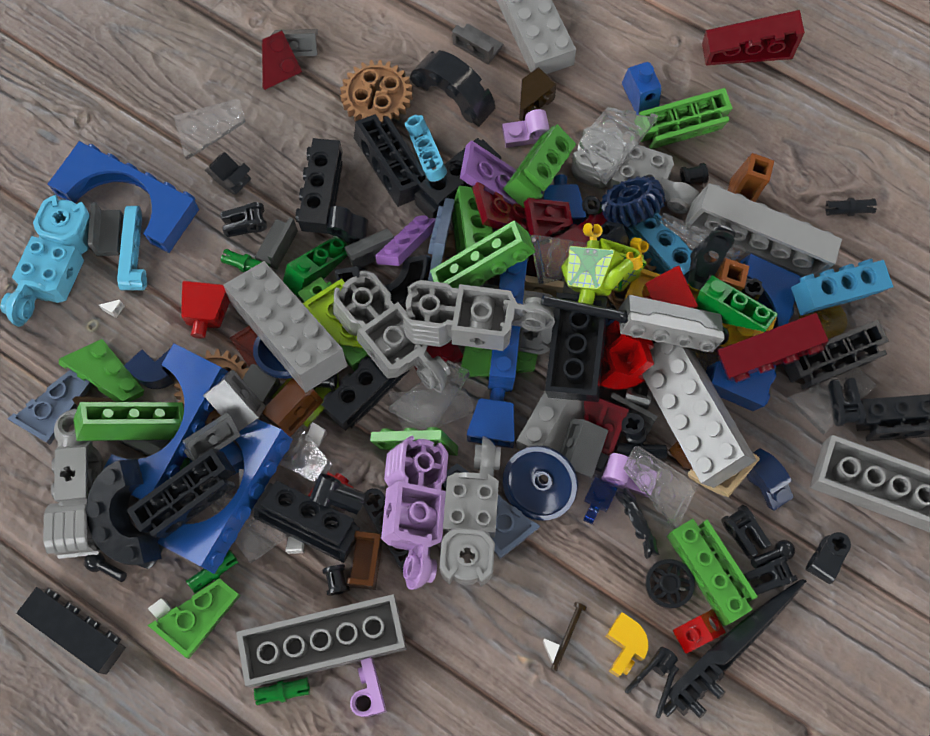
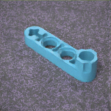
M422 115L409 117L405 122V127L427 179L432 182L439 181L446 176L447 169Z
M126 206L124 211L117 275L118 287L121 291L145 290L147 288L146 271L144 269H137L142 226L140 206Z

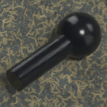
M780 540L776 543L773 550L752 558L751 565L754 568H758L786 555L788 560H790L795 555V547L788 540Z
M100 552L98 555H88L84 559L86 569L91 572L101 571L120 582H123L127 577L126 572L107 563L104 555Z

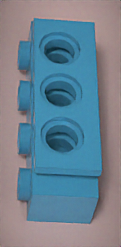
M659 213L654 214L653 218L646 219L645 222L638 223L637 226L635 224L629 227L624 225L630 241L632 238L637 237L649 244V249L644 253V258L652 259L649 264L657 267L655 271L658 274H663L676 266H680L688 283L692 250Z
M868 259L858 263V267L849 264L840 267L839 272L829 269L819 273V277H815L814 274L799 278L800 283L792 286L791 290L801 316L867 298L893 288V284L885 261L873 262V259Z

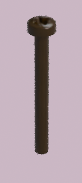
M574 603V607H576L551 667L554 671L558 670L581 612L586 611L587 607L581 603Z

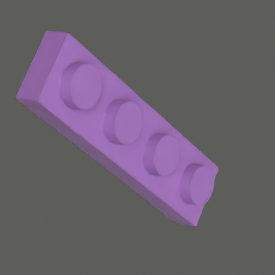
M425 215L415 217L376 254L377 264L400 266L432 234L436 219L428 218Z

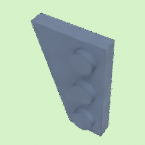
M69 370L47 387L45 393L36 400L32 399L25 404L27 407L17 414H12L7 419L50 445L55 439L54 427L59 416L66 411L75 409L77 405L72 399L75 396L85 397L93 384L88 380L83 381L77 377V373Z

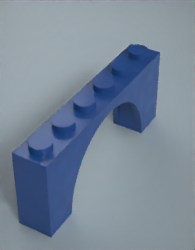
M80 141L48 182V186L55 195L74 203L91 189L106 183L125 182L142 188L150 195L152 204L151 218L143 234L150 244L167 253L171 252L199 211L195 202L196 199L190 193L185 191L181 193L170 183H161L148 172L144 174L138 171L134 165L130 163L124 164L114 155L102 153L93 144L86 145Z
M527 259L516 263L500 274L499 289L511 291L516 302L523 304ZM512 326L510 344L504 351L492 350L488 390H491V388H501L505 392H512L516 375L520 326Z
M749 254L739 263L750 266L747 279L756 278L762 282V287L765 290L757 302L778 313L773 329L788 324L795 311V307H793L795 299L791 287L800 283L799 278L801 276L753 254ZM720 361L708 366L706 370L707 376L721 398L751 411L765 407L770 399L769 389L776 377L774 368L762 374L759 371L749 374L750 378L738 383L735 380L728 381Z
M173 343L165 357L162 366L171 371L179 381L184 395V415L179 430L170 443L159 452L138 459L144 484L137 487L131 495L140 500L180 471V466L187 457L184 452L186 447L183 440L205 427L206 419L210 412L215 409L203 395L217 385L229 372ZM111 454L103 470L116 461L129 459Z
M258 419L240 430L239 434L241 436L235 439L243 454L244 472L241 484L229 504L213 517L199 523L184 524L166 538L158 540L159 545L213 574L216 573L218 567L223 563L225 555L237 539L238 533L245 521L250 517L254 505L264 492L272 475L275 474L280 461L289 450L290 444L293 441L282 429Z

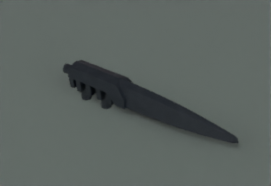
M801 579L752 612L722 637L670 688L669 701L665 704L662 713L669 717L677 709L685 716L688 710L691 709L699 718L704 716L707 710L698 700L702 699L708 690L717 699L724 696L726 691L716 683L723 678V671H726L768 628L807 581Z

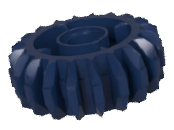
M637 176L633 179L629 178L624 182L621 181L618 185H613V189L606 191L607 194L602 197L600 203L603 216L608 222L620 223L623 226L629 227L633 224L637 226L638 223L645 222L648 218H653L654 214L659 213L660 209L665 206L664 202L666 199L659 180H656L654 177L643 176L640 178V176Z

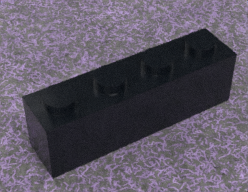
M36 587L16 614L97 673L107 675L126 648L119 643L122 638L110 630L107 633L99 628L101 626L100 622L91 616L84 618L79 614L81 611L79 607L69 601L66 604L59 600L61 595L52 588L47 587L44 590Z

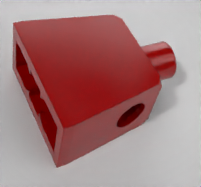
M676 266L644 284L642 291L644 298L694 309L698 308L680 266Z
M183 281L182 319L187 325L192 326V337L204 339L207 327H221L230 304L229 298L223 285Z

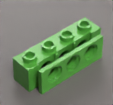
M726 88L641 111L634 123L640 141L644 142L652 139L653 141L649 147L650 149H655L722 130L728 123L729 117L727 115L733 108Z
M558 124L552 126L539 137L503 190L523 207L524 201L527 198L541 199L543 196L541 192L546 190L552 183L553 178L560 171L561 166L569 157L576 143Z
M459 186L454 199L452 223L456 255L493 233V227L482 225L473 189L467 186Z
M691 519L667 535L668 540L683 564L692 572L694 581L723 626L734 622L752 611L748 602L758 596L708 519L699 526L694 519Z

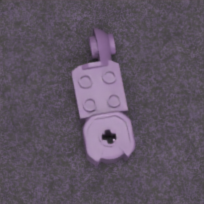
M413 436L408 437L387 453L384 480L388 488L386 489L381 539L389 546L409 550V555L403 567V576L406 586L410 590L418 589L426 582L432 583L437 573V562L435 559L430 558V550L432 546L442 542L446 491L441 490L447 479L448 452L442 443L434 446V442L427 439L413 441Z

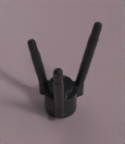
M660 647L651 659V662L625 689V693L629 694L652 669L661 676H664L666 673L669 674L656 712V718L658 719L662 715L673 679L679 671V668L675 665L678 661L677 656L669 649Z

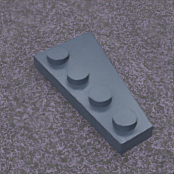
M445 198L444 206H439L428 249V254L432 255L430 270L442 263L452 218L454 199ZM429 272L428 281H433L431 272Z
M455 464L447 470V477L454 473L468 471L459 464ZM446 479V481L442 484V487L444 488L445 491H446L447 479ZM498 495L495 538H491L495 543L494 553L501 559L537 531L540 526Z

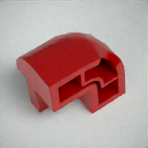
M616 320L609 325L606 334L601 386L619 390L627 389L643 382L642 374L654 365L650 352L655 347L652 340L620 334V325Z

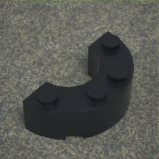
M439 50L437 53H434V51H431L411 72L410 80L415 86H421L426 91L431 86L444 90L450 98L454 99L464 119L469 123H474L479 127L495 110V101L488 88L484 90L479 83L482 80L481 77L464 61L448 52Z
M431 256L408 257L403 262L399 276L392 283L384 285L391 293L393 304L399 302L404 310H406L408 287L419 280L428 281ZM359 266L336 269L335 275L337 281L343 279L346 282L355 276L359 278L360 271H367V269Z
M138 459L119 460L107 466L92 484L86 506L88 526L95 543L111 559L129 565H138L162 559L157 537L140 532L132 524L127 511L131 494L137 487L144 484Z

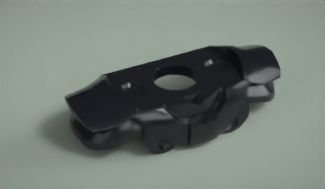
M716 226L698 247H695L691 252L688 283L691 287L701 290L710 277L716 275L727 252L735 241L736 233L729 226ZM715 251L719 257L714 262H708L704 259L705 253Z
M627 487L622 492H616L617 500L625 507L624 513L629 516L636 530L635 536L642 540L645 539L642 543L645 558L648 559L651 555H660L657 540L652 535L647 521L643 517V513L636 502V497Z

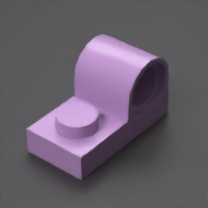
M541 109L532 110L526 114L525 121L502 124L506 148L535 144L539 137L549 130L546 111Z
M612 453L608 457L601 481L622 489L627 487L631 492L649 497L657 472L633 464V460L625 455Z
M371 657L360 660L362 667L358 668L361 683H366L367 688L355 692L351 697L350 707L352 712L361 717L385 713L387 710L374 660ZM362 696H368L371 700V706L367 711L362 712L357 706L358 700Z

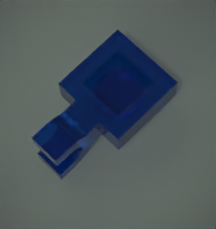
M595 477L584 499V502L590 504L583 521L592 525L599 509L607 512L618 488Z

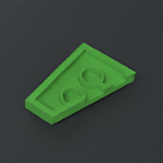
M103 339L59 358L60 366L65 369L68 367L77 373V377L83 381L88 380L98 387V391L115 402H131L144 394V389L124 367Z
M465 346L458 380L477 376L488 377L492 349ZM518 351L516 373L534 371L538 354Z
M429 427L427 430L405 428L404 431L384 428L380 432H371L370 441L382 450H391L408 437L413 436V441L427 439L434 442V446L442 443L449 452V455L458 456V445L442 429L437 427Z
M219 578L193 595L191 599L179 607L176 606L168 614L147 626L184 657L190 659L241 595Z

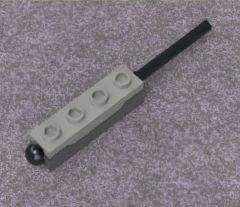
M543 295L541 298V305L616 320L620 325V334L629 335L634 338H644L659 343L663 342L678 345L679 347L697 349L703 352H713L719 345H724L729 340V332L723 327L721 314L634 295H628L618 310Z

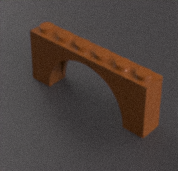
M752 153L731 177L728 191L734 194H741L746 199L756 202L770 181L774 160ZM731 247L715 277L741 292L745 288L750 266L739 263V250ZM712 252L710 262L718 259L719 255L717 252Z

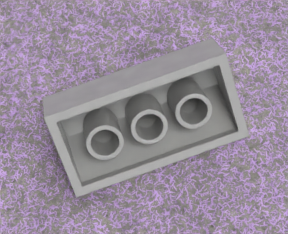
M603 386L600 388V397L605 390ZM544 392L519 435L516 448L521 450L529 446L538 445L550 447L560 452L571 418L585 420L584 401L548 398L546 392Z

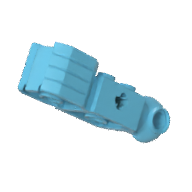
M56 195L42 202L33 221L34 228L39 237L31 236L12 276L18 286L15 292L4 295L0 305L1 312L6 314L9 321L15 326H23L32 316L36 299L55 303L67 300L84 262L82 254L90 248L88 246L90 213L82 202L76 204L69 200H59Z

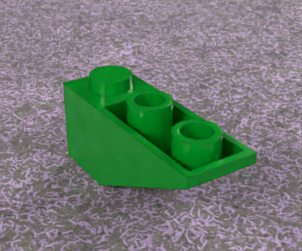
M334 236L291 261L286 267L283 278L284 284L299 298L297 292L320 277L324 280L348 256L345 247L348 245L339 237Z
M713 275L701 288L696 299L697 309L721 314L722 323L766 332L778 315V313Z

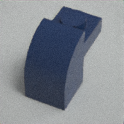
M142 349L124 365L147 388L163 389L174 383L168 376L172 372L162 366L169 350L154 362Z
M759 448L753 454L757 455L760 460L746 477L749 482L760 488L768 508L775 511L794 498L789 486L792 480L783 465L772 454Z

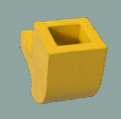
M621 612L605 636L622 648V651L609 670L616 677L621 676L622 673L625 675L629 673L635 663L632 660L633 656L642 661L645 659L648 651V639L644 629L635 620Z

